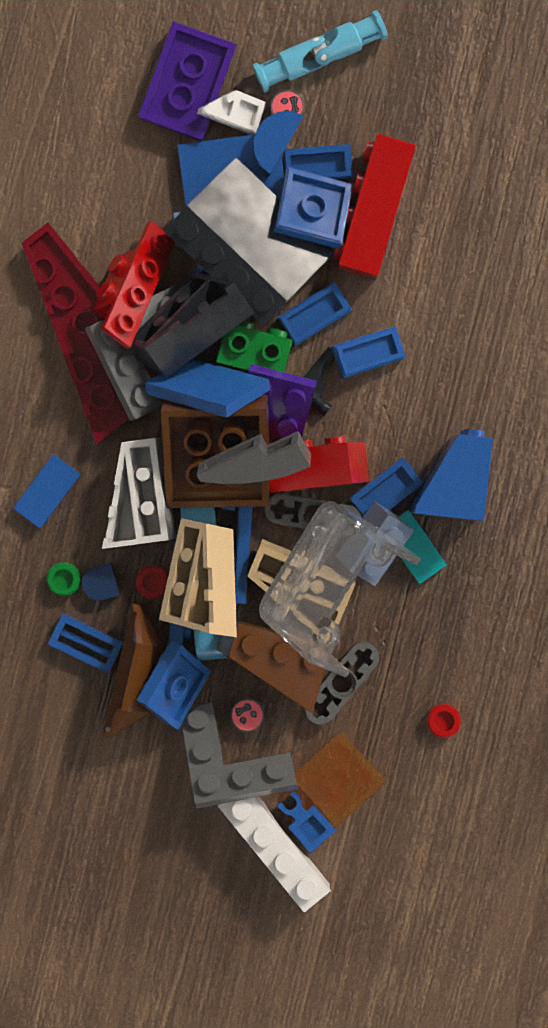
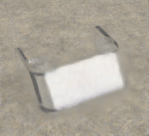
M333 501L325 502L314 514L262 598L259 607L260 616L263 621L309 663L347 677L350 671L331 655L340 639V628L331 617L366 562L375 567H381L386 565L394 554L418 565L421 559L391 535Z

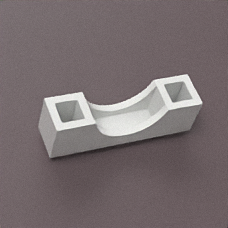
M260 797L218 804L220 810L303 912H306L331 891L329 882L312 861L286 835Z

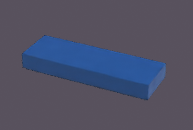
M238 507L234 565L235 600L238 604H246L252 507Z

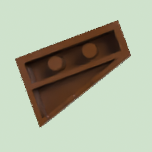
M236 620L237 637L220 635L216 648L218 652L298 706L313 713L331 647L318 641Z

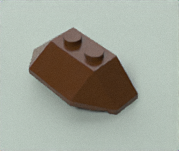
M134 602L132 604L102 737L105 738L112 737L150 713L148 709L136 700L141 693L143 685L149 680L157 666L161 654L165 651L166 642L141 603Z

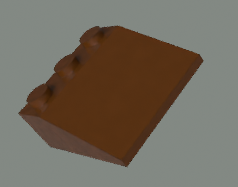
M267 395L260 396L227 418L168 400L163 401L161 422L167 508L254 507L270 505L269 480L246 484H218L200 482L197 477L200 462L259 434L262 435L266 444L269 445Z

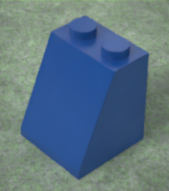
M474 429L461 430L460 435L451 437L412 502L410 513L484 521L493 438L484 437L485 431Z

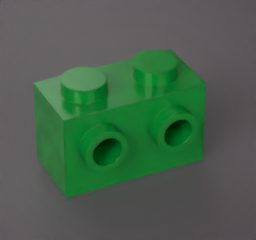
M243 321L223 336L216 362L217 365L247 373L251 364L281 372L285 371L292 344V339L286 338L287 332L268 328L267 333L253 330L255 324Z

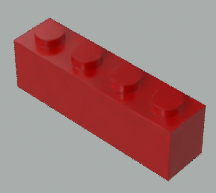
M378 133L374 143L367 142L362 161L368 162L365 175L358 174L353 189V194L359 196L355 208L348 207L345 224L346 227H349L346 240H342V245L339 249L336 248L334 258L340 260L337 269L374 280L377 279L415 152V144Z

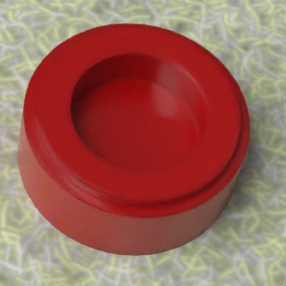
M157 565L143 568L136 578L138 591L148 599L162 597L165 594L169 574L164 568Z
M440 703L434 705L429 710L426 722L429 730L435 736L448 738L459 730L461 717L452 705Z

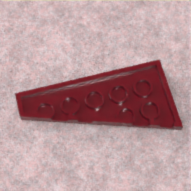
M47 222L22 242V246L42 295L44 305L93 432L95 442L98 445L129 420L85 328L105 319L93 311L98 299L96 294L100 286L49 222ZM145 367L150 379L158 376V374L148 371Z

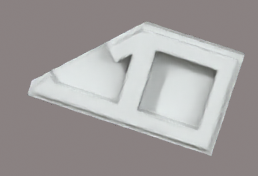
M235 90L199 108L197 114L254 135L259 127L266 102Z

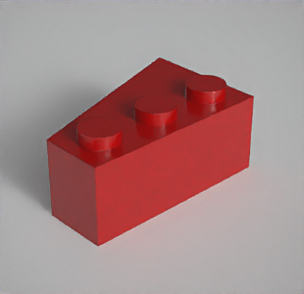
M345 436L324 438L325 445L313 446L312 440L304 441L311 453L310 467L288 476L269 480V493L369 482L365 442H345Z

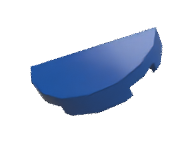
M293 111L277 112L267 117L257 128L253 140L254 155L260 168L269 176L275 169L304 115Z

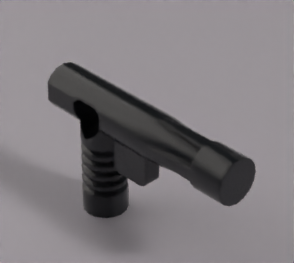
M327 347L304 376V378L317 381L311 406L316 408L323 416L332 407L330 403L325 402L319 396L326 388V383L320 378L335 360L330 347Z

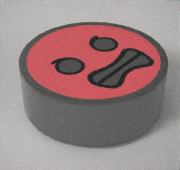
M292 90L278 92L271 101V115L283 111H293L303 115L304 102L302 97Z
M245 697L234 703L231 709V721L238 730L252 732L257 730L263 723L264 709L256 699Z

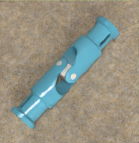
M375 10L371 12V16L354 24L347 22L326 32L322 36L311 38L278 53V57L263 64L256 62L252 64L260 87L265 93L269 91L270 86L288 79L292 81L326 66L331 61L362 50L363 45L379 38L382 40L387 39V30L381 15ZM309 51L315 58L312 61H303V58Z

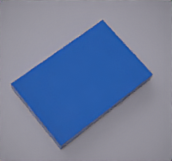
M255 134L178 144L185 204L187 206L235 158L242 162L280 199L284 180L282 157L269 176L260 168L254 155L253 140Z
M191 359L167 378L158 375L145 383L146 394L226 418L270 390L269 379L196 359Z

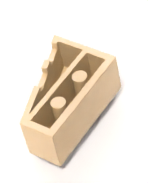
M181 518L159 620L210 634L237 637L233 529Z

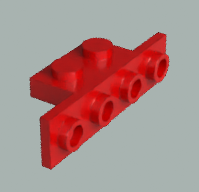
M152 221L147 222L136 249L123 255L118 254L108 266L109 275L97 291L96 296L98 299L93 308L97 315L105 318L101 330L126 349L132 345L175 244V241Z

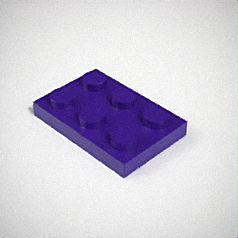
M173 21L139 113V120L200 142L203 141L211 119L197 114L198 109L219 98L237 44Z

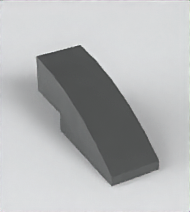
M299 431L269 445L266 444L262 435L259 434L200 462L197 477L200 482L218 484H246L268 481L309 468L311 453Z

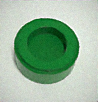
M57 563L47 573V585L54 594L68 596L79 588L81 574L78 568L71 563Z

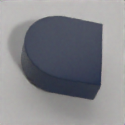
M112 563L94 567L85 573L82 580V588L89 598L100 601L120 596Z

